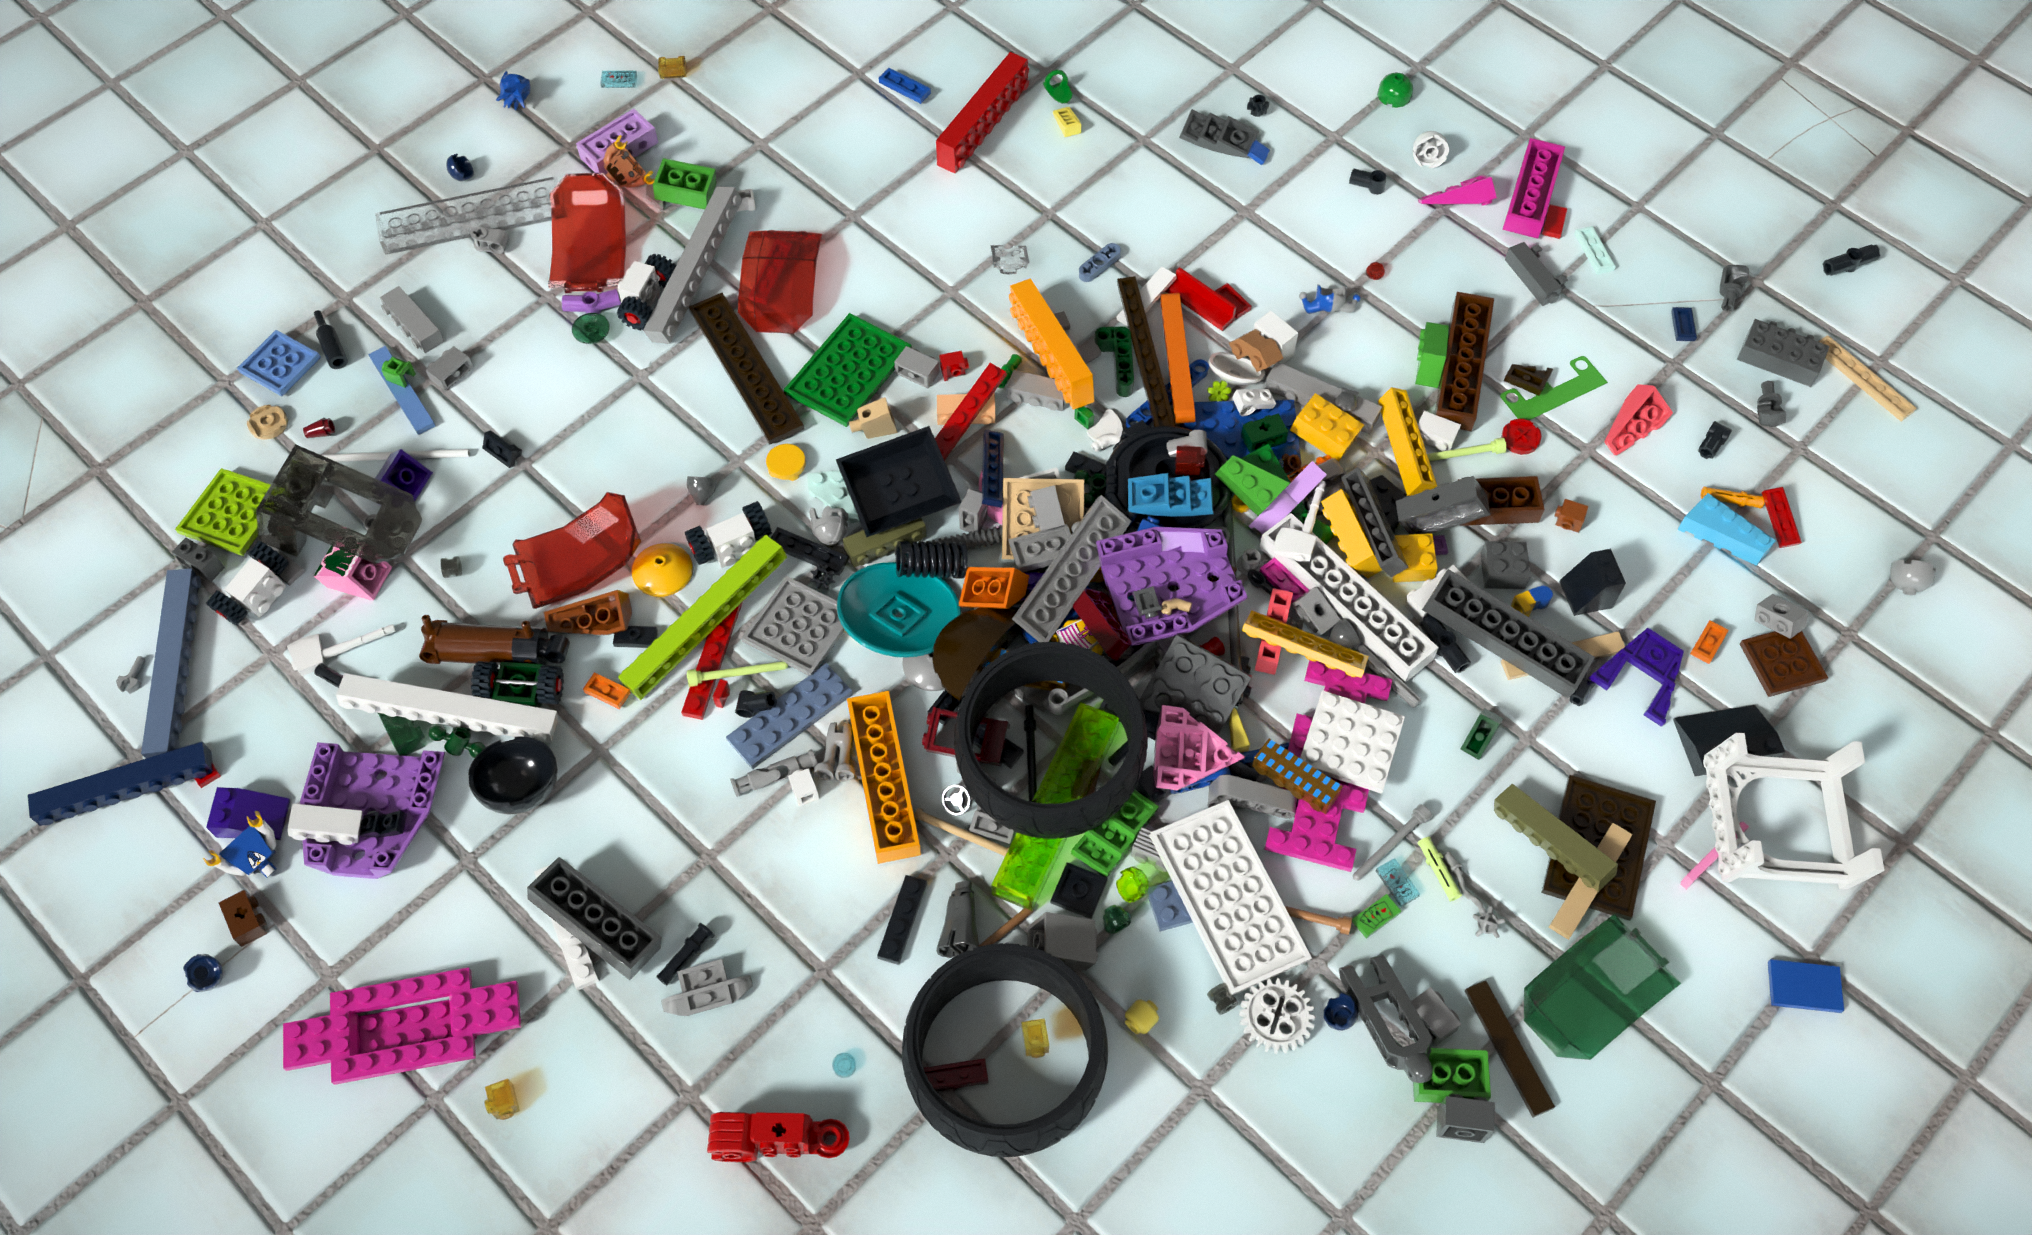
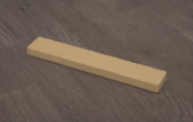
M1827 335L1818 341L1830 346L1825 358L1901 422L1915 412L1917 409L1831 337Z
M1619 631L1571 642L1594 656L1595 659L1616 655L1625 647ZM1504 659L1501 660L1508 680L1528 676L1527 673Z
M1612 823L1597 849L1616 862L1633 834ZM1578 878L1548 928L1569 940L1598 892L1594 888L1587 887L1582 882V879Z

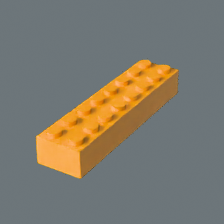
M1031 278L1010 285L1011 315L1017 319L1020 330H1024L1027 341L1032 343L1034 353L1039 354L1041 364L1047 367L1049 377L1055 379L1056 388L1058 391H1062L1064 401L1069 403L1073 410L1093 403V374Z
M889 691L847 698L877 863L920 856V844Z

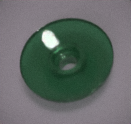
M598 313L584 314L578 317L572 325L574 338L584 344H593L603 340L610 330L607 318Z

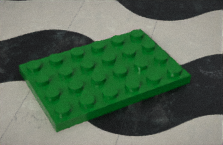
M849 313L784 388V394L848 427L849 422L853 421L858 415L857 409L865 406L895 370L894 362L906 346L912 348V345Z

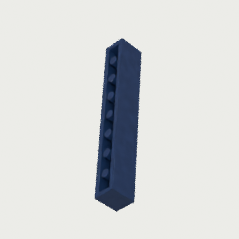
M202 741L28 794L29 816L39 826L50 825L61 819L73 818L75 815L92 812L100 807L115 805L120 801L130 798H138L143 794L157 792L172 785H180L194 778H203L213 771L211 750Z

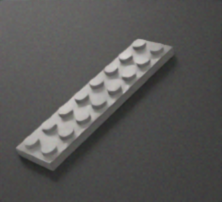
M1102 495L1099 496L1012 620L1038 642H1049L1073 607V603L1085 590L1101 566L1096 541L1123 535L1132 521Z

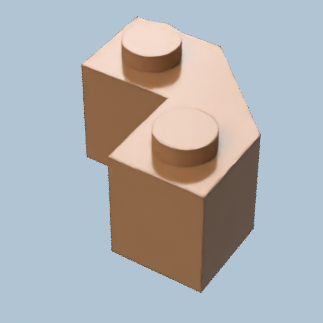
M1256 329L1229 342L1237 360L1248 355L1256 372L1266 369L1283 359L1276 342L1271 338H1264L1261 336V332Z

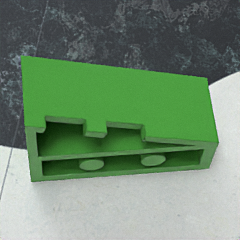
M1234 455L1215 473V476L1257 516L1290 484Z

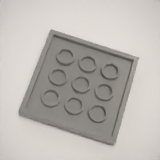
M786 576L742 636V642L781 662L787 663L789 666L809 676L813 675L821 666L845 630L837 614L836 600Z

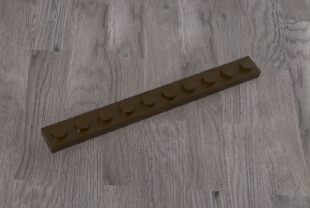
M1136 277L1117 279V286L1127 325L1131 333V340L1154 427L1175 426Z

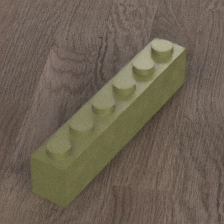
M1511 784L1494 799V811L1500 819L1508 821L1517 832H1522L1526 835L1532 844L1544 849L1551 859L1558 860L1569 873L1576 874L1587 887L1594 888L1599 892L1616 876L1618 866L1616 862L1514 784Z

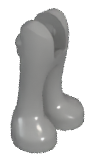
M837 722L830 723L826 737L824 761L818 763L814 768V775L827 781L834 779L835 755L838 747L840 748V754L835 772L836 779L838 781H848L854 778V767L849 764L853 735L851 724L844 723L843 733H837Z

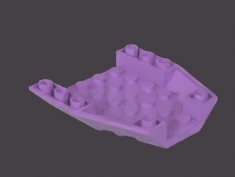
M1153 527L1096 541L1102 574L1113 601L1119 624L1132 642L1130 646L1176 636L1177 633L1180 635L1192 632L1247 599L1242 581L1236 580L1227 557L1228 545L1222 529ZM1216 576L1219 580L1212 582L1208 580V577ZM1175 585L1179 589L1177 591H1170L1168 587ZM1154 586L1159 606L1165 600L1178 598L1192 602V608L1190 613L1172 609V614L1170 615L1159 611L1157 612L1158 616L1146 619L1145 616L1139 617L1135 601H1130L1128 597L1133 595L1134 591Z
M317 742L300 804L362 811V819L370 811L389 814L401 810L407 813L403 834L387 837L359 836L358 843H352L351 845H344L339 843V841L318 842L315 839L306 838L302 840L304 865L334 876L378 879L391 873L430 813L445 752L423 750L421 757L343 751L339 744ZM387 772L385 778L381 780L376 779L379 773ZM359 851H365L362 859H355V855Z

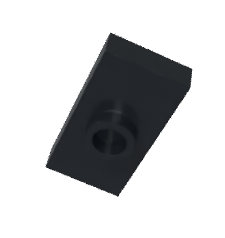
M628 626L627 630L614 633L613 646L648 648L657 639L658 629L657 627Z

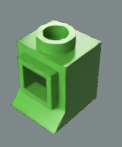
M392 356L389 361H385L382 365L381 371L385 379L404 388L407 386L403 375L405 373L413 377L416 375L410 361L405 362Z

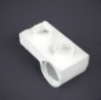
M1238 389L1233 396V401L1241 416H1248L1256 409H1273L1276 405L1269 389Z

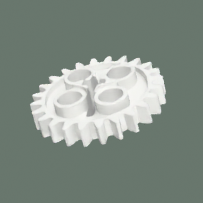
M1269 978L1267 979L1266 986L1259 982L1258 989L1252 986L1250 989L1251 994H1245L1244 998L1246 1001L1241 1002V1007L1244 1009L1239 1012V1016L1245 1018L1241 1019L1240 1025H1247L1243 1033H1251L1250 1042L1255 1039L1258 1040L1257 1048L1264 1044L1265 1052H1268L1270 1047H1273L1275 1054H1277L1279 1048H1282L1286 1054L1288 1046L1295 1051L1297 1048L1296 1042L1302 1046L1305 1042L1303 1037L1309 1039V1031H1312L1314 1025L1310 1023L1315 1020V1016L1310 1014L1313 1012L1314 1007L1307 1006L1311 999H1303L1305 991L1297 992V984L1291 988L1289 987V980H1286L1284 985H1282L1279 978H1277L1275 984H1272ZM1283 997L1284 1002L1274 1034H1271L1270 1030L1280 998ZM1271 998L1275 1004L1268 1005L1263 999ZM1288 1005L1294 1006V1007L1296 1008L1297 1012H1295V1013L1289 1012V1011L1286 1009V1006H1288ZM1265 1019L1269 1025L1261 1026L1257 1020ZM1286 1026L1290 1029L1291 1033L1284 1034L1279 1028Z

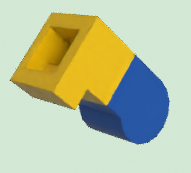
M1538 586L1515 595L1511 606L1529 617L1531 611L1548 607L1553 597V592L1547 586Z

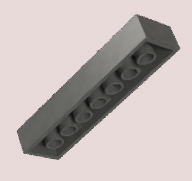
M1449 569L1445 572L1422 609L1424 612L1566 698H1569L1577 690L1595 659L1591 654Z

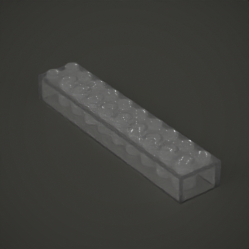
M557 176L378 212L375 213L379 242L385 255L469 238L471 237V230L475 227L507 230L565 218L566 212Z

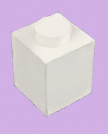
M809 769L796 770L788 776L798 806L819 799Z

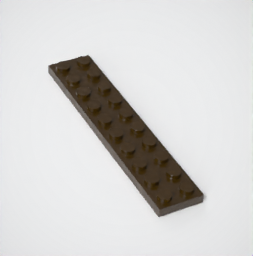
M723 292L689 306L691 315L769 445L804 430L802 421Z

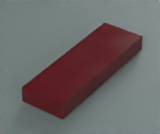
M985 1058L923 1068L935 1091L989 1083Z

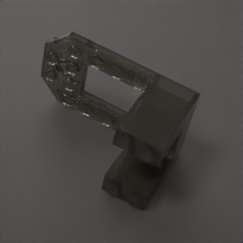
M297 444L293 447L256 509L258 539L269 546L298 557L307 541V535L374 564L404 556L422 523V517L416 508L412 494ZM334 485L382 505L365 535L316 515L311 511L315 505L326 509L334 495Z

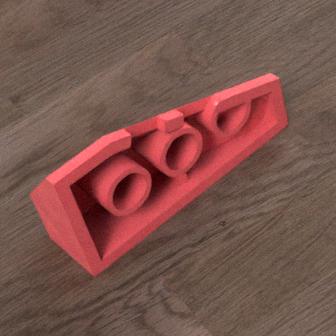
M1637 384L1626 397L1604 441L1613 455L1617 456L1634 445V442L1638 439L1645 438L1652 430L1662 427L1673 414L1655 386Z

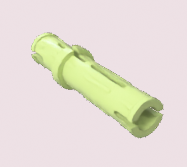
M1430 837L1421 839L1418 845L1426 857V863L1433 869L1449 901L1460 898L1462 893L1442 860L1443 855L1438 853Z

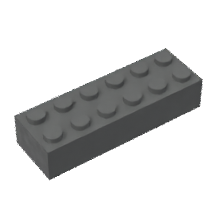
M560 857L527 887V896L530 902L628 980H631L661 949L662 937Z

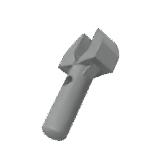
M138 656L128 675H119L117 678V687L121 692L124 691L128 683L130 684L126 691L129 694L140 688L142 683L136 677L145 662L144 657Z

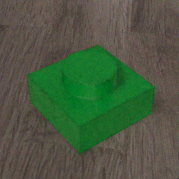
M1082 406L1075 409L1074 419L1086 429L1094 426V414L1090 408Z

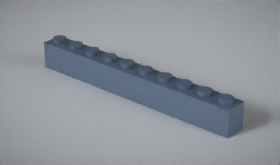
M192 568L167 570L141 751L145 758L180 748L178 739L179 733L182 732L181 716L185 711L183 701L184 696L187 694L186 678L189 677L188 663L192 657L193 625L197 619L195 613L196 605L199 603L197 594L198 588L201 587V579Z

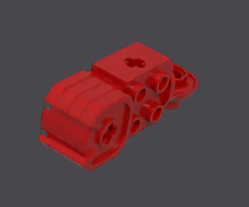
M717 1112L711 1114L710 1117L711 1124L709 1127L710 1134L707 1152L712 1154V1160L719 1162H752L757 1160L758 1151L764 1157H776L777 1154H786L787 1157L798 1158L801 1157V1154H818L824 1158H834L845 1151L850 1137L847 1127L841 1121L836 1119L813 1121L810 1115L805 1113L756 1112V1114L745 1112ZM834 1135L837 1137L836 1141L831 1145L824 1143L827 1136Z

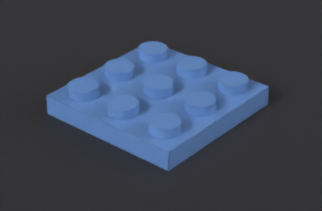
M275 330L237 369L239 373L282 397L321 357L316 351Z

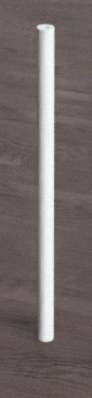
M469 449L405 451L414 459L470 456ZM393 452L312 455L311 461L312 463L387 460Z

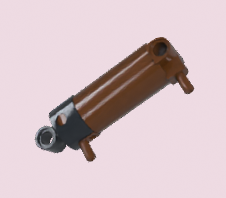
M423 615L421 618L424 624L421 627L424 643L419 657L422 661L430 664H440L441 662L475 664L478 661L496 662L498 665L501 662L545 665L547 660L560 664L565 661L570 646V641L567 637L556 634L549 638L546 628L531 627L529 621H523L521 626L511 627L448 623L447 620L431 621L429 615Z

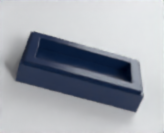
M1673 307L1671 314L1676 341H1695L1697 335L1692 308Z

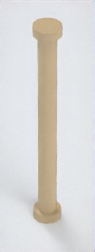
M917 808L914 814L916 821H924L1004 856V859L1009 860L1012 856L1014 848L1010 846L1008 848L927 814L921 808Z

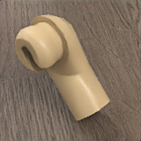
M1178 598L1165 600L1161 604V613L1170 615L1172 614V609L1190 613L1192 602Z

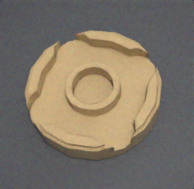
M271 405L258 407L249 415V421L247 420L250 433L255 438L261 440L279 436L284 432L288 424V418L284 410L279 406Z

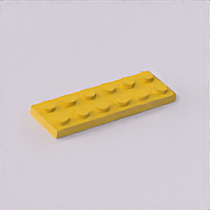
M1251 610L1242 629L1250 637H1259L1266 640L1270 645L1282 646L1288 652L1302 654L1310 661L1325 663L1328 668L1340 669L1351 677L1362 678L1369 657Z

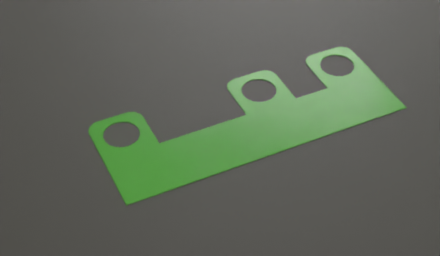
M1580 356L1570 361L1571 367L1579 376L1554 388L1547 382L1540 396L1536 395L1531 399L1525 400L1518 390L1512 388L1501 393L1500 397L1518 419L1531 420L1608 382L1585 356ZM1578 360H1583L1587 363L1588 367L1585 370H1580L1576 367L1575 363ZM1508 393H1515L1518 396V401L1511 403L1507 401L1506 395Z

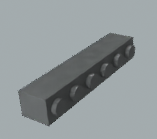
M1359 467L1342 476V481L1380 568L1390 577L1409 568L1369 478Z

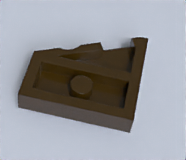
M1512 364L1504 381L1540 396L1553 369L1547 368L1546 371L1536 370V366Z

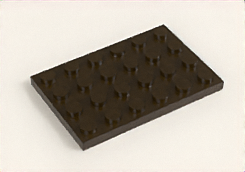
M1569 775L1558 817L1559 820L1596 848L1612 823L1633 834L1616 861L1618 864L1616 876L1596 894L1588 907L1630 921L1633 917L1656 801ZM1549 857L1541 893L1565 900L1579 877L1576 874L1569 873L1558 860H1553Z

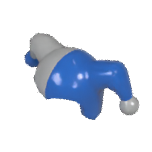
M1317 285L1316 299L1312 302L1307 299L1306 292L1299 294L1304 309L1309 314L1321 310L1330 313L1336 311L1352 313L1361 298L1358 294H1355L1353 300L1349 303L1346 300V286L1337 289H1326Z

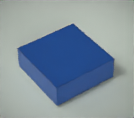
M1255 140L1247 156L1262 165L1270 149Z

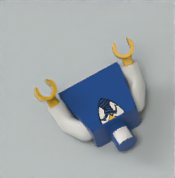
M255 811V815L258 818L251 820L247 816L250 826L219 853L221 857L214 850H209V853L214 857L211 860H206L205 858L203 860L208 866H215L226 873L244 876L246 874L252 875L256 870H259L268 878L277 870L269 861L276 853L274 850L276 847L274 831L262 820L260 812Z

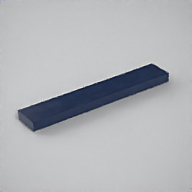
M985 430L983 434L982 504L1001 508L1003 504L1004 434L991 430Z

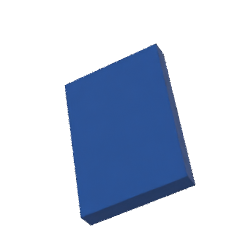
M1772 959L1768 961L1771 1006L1842 1013L1844 1011L1840 967Z

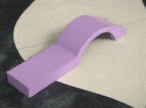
M1312 461L1249 527L1251 529L1255 527L1261 534H1264L1285 518L1327 474Z

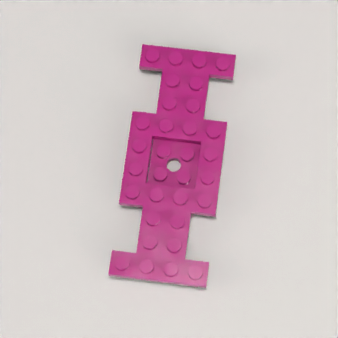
M1310 660L1304 680L1325 686L1324 691L1364 704L1366 697L1387 701L1392 679L1363 673L1362 678L1351 677L1345 671L1331 669L1325 663ZM1297 713L1288 751L1300 758L1313 717ZM1330 777L1343 787L1339 797L1326 814L1321 811L1318 812L1303 799H1298L1292 831L1289 832L1270 827L1264 850L1351 872L1356 849L1335 844L1342 808L1364 813L1369 789L1350 783L1347 785V782Z

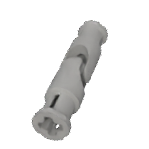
M811 749L808 753L801 756L786 758L770 764L766 769H756L738 779L731 778L730 781L735 795L738 797L740 793L753 789L755 791L765 787L770 782L787 779L796 770L815 768L817 761ZM777 766H787V772L781 776Z

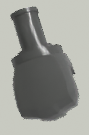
M1727 265L1723 268L1720 282V294L1724 297L1721 305L1723 310L1727 311L1728 306H1730L1729 311H1732L1735 299L1740 298L1745 292V283L1749 278V268L1747 266Z
M1763 382L1761 384L1763 395L1757 401L1759 423L1769 427H1776L1786 423V411H1783L1780 406L1782 404V397L1775 393L1774 382Z

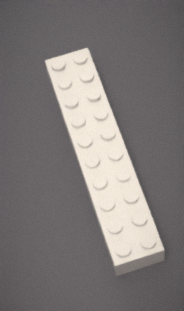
M1292 513L1262 534L1259 548L1271 559L1275 557L1308 590L1314 587L1321 590L1325 594L1330 606L1336 609L1338 617L1341 620L1346 619L1352 625L1360 642L1404 683L1434 660L1439 647L1318 537L1316 538L1310 561H1296L1273 552L1275 539L1281 528L1302 531L1304 524Z

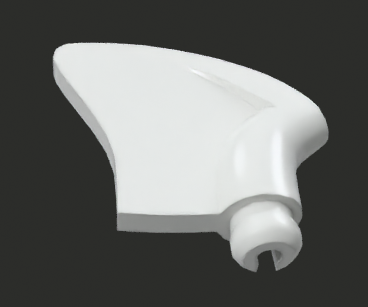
M1107 409L1099 422L1086 431L1088 436L1094 441L1091 447L1093 450L1095 449V452L1100 451V449L1103 450L1108 446L1116 445L1123 440L1122 423L1111 409Z

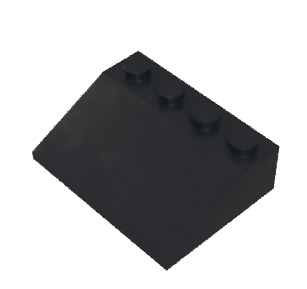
M1755 705L1673 719L1694 776L1707 775L1703 764L1704 755L1735 733H1745L1747 752L1749 754L1781 758L1785 753L1777 731Z

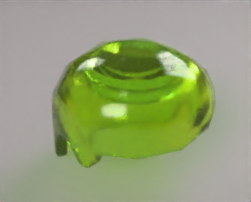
M1132 866L1120 872L1122 876L1116 881V886L1123 900L1132 903L1146 896L1149 889V881L1141 869Z

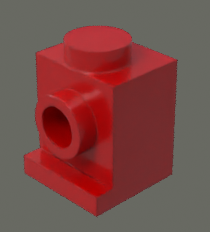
M962 351L939 355L944 381H948V377L965 374V369H969L967 357H963Z

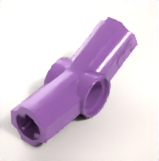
M617 289L599 294L586 292L583 295L562 296L563 311L585 312L588 316H597L603 309L621 305Z

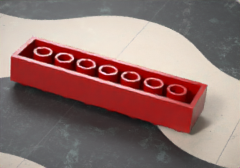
M1009 52L937 138V166L952 173H956L964 166L965 161L973 155L978 145L980 146L983 143L987 134L992 132L993 127L1001 121L1002 116L1010 110L1011 105L1028 88V59Z

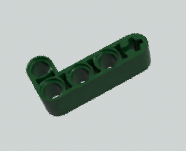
M1122 326L1100 327L1095 331V344L1101 352H1113L1116 392L1121 397H1129L1133 393L1134 386L1130 330Z

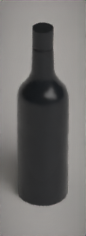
M316 310L314 312L318 324L316 336L330 368L341 369L347 365L348 359L337 333L331 325L325 322L321 311Z

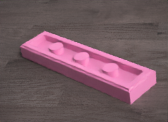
M1744 822L1739 823L1744 833L1749 826ZM1715 847L1681 881V885L1686 890L1718 859V852Z

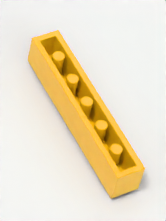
M1391 387L1378 400V404L1382 406L1381 414L1407 496L1422 493L1424 490L1436 488L1437 483L1407 390Z

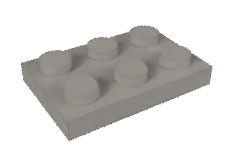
M1065 524L1008 539L1017 569L1024 573L1050 566L1071 536L1068 525Z

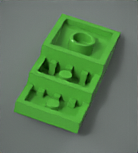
M1134 790L1131 797L1117 813L1098 827L1085 832L1084 836L1072 848L1071 854L1101 875L1108 877L1136 841L1141 827L1146 828L1159 809V806Z

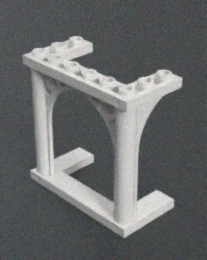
M1735 733L1705 754L1703 764L1707 773L1706 785L1710 794L1709 806L1713 815L1712 828L1716 836L1715 849L1718 852V870L1721 874L1722 882H1732L1737 878L1831 883L1838 884L1839 889L1847 890L1885 871L1881 849L1872 848L1856 857L1854 856L1841 777L1865 763L1862 742L1853 741L1823 761L1752 755L1747 752L1745 733ZM1744 774L1745 779H1742L1740 775ZM1727 775L1736 781L1737 787H1732L1728 784ZM1763 777L1821 781L1834 863L1780 860L1764 854L1761 841H1749L1738 821L1737 800L1744 786L1754 779ZM1738 844H1743V845H1744V846L1740 847L1739 849H1737V845H1738Z

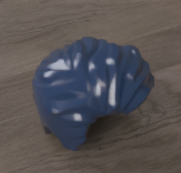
M197 954L191 957L183 966L185 977H187V985L195 992L212 990L223 978L221 963L209 954Z

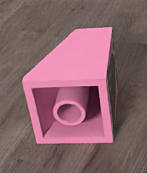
M332 543L316 570L314 577L327 588L374 600L392 566L365 543Z

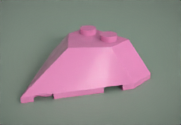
M1161 706L1155 736L1153 777L1156 788L1182 789L1245 757L1227 746V742L1202 722L1199 723L1189 715L1190 713L1184 708Z

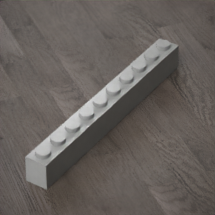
M716 187L643 330L651 342L670 344L698 287L741 205L742 198L735 187Z

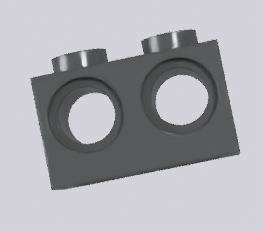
M186 537L172 551V554L182 566L187 569L192 568L197 575L209 582H212L225 568L215 554Z

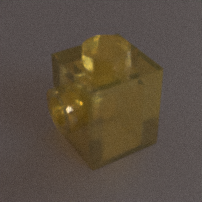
M1045 1018L1021 1022L1025 1055L1032 1058H1040L1045 1056V1053H1049Z
M509 1079L485 1087L488 1099L484 1100L488 1114L491 1113L496 1119L505 1120L520 1111L514 1085Z

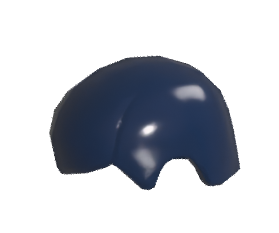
M454 154L448 157L446 167L453 179L465 181L473 177V167L465 156L458 157V154Z
M1340 993L1339 997L1329 999L1324 1009L1323 1018L1330 1028L1340 1031L1347 1030L1358 1020V1007L1350 995Z

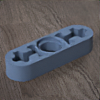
M1109 243L1079 267L1080 280L1083 282L1093 281L1119 260L1120 246L1115 243ZM1097 260L1104 261V264L1097 265L1095 262Z

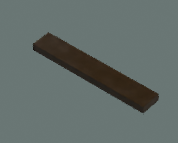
M1487 981L1466 988L1464 992L1532 1118L1553 1110L1555 1106Z

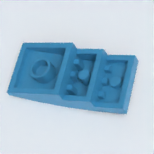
M1168 473L1129 478L1128 510L1132 513L1156 516L1213 514L1211 478L1191 481L1190 476L1169 478Z

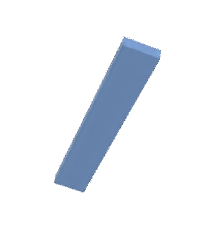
M384 346L368 354L416 433L419 435L435 427L433 420L404 375L403 377L407 383L405 388L385 379L381 371L382 365L392 357L387 347Z

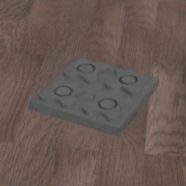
M1177 633L1139 702L1144 710L1157 717L1160 715L1162 705L1184 708L1197 722H1202L1218 735L1252 675Z

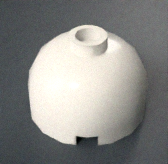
M1427 131L1419 135L1413 143L1412 153L1414 160L1421 167H1423L1422 165H1430L1429 168L1440 166L1445 162L1446 156L1449 153L1446 138L1436 131Z

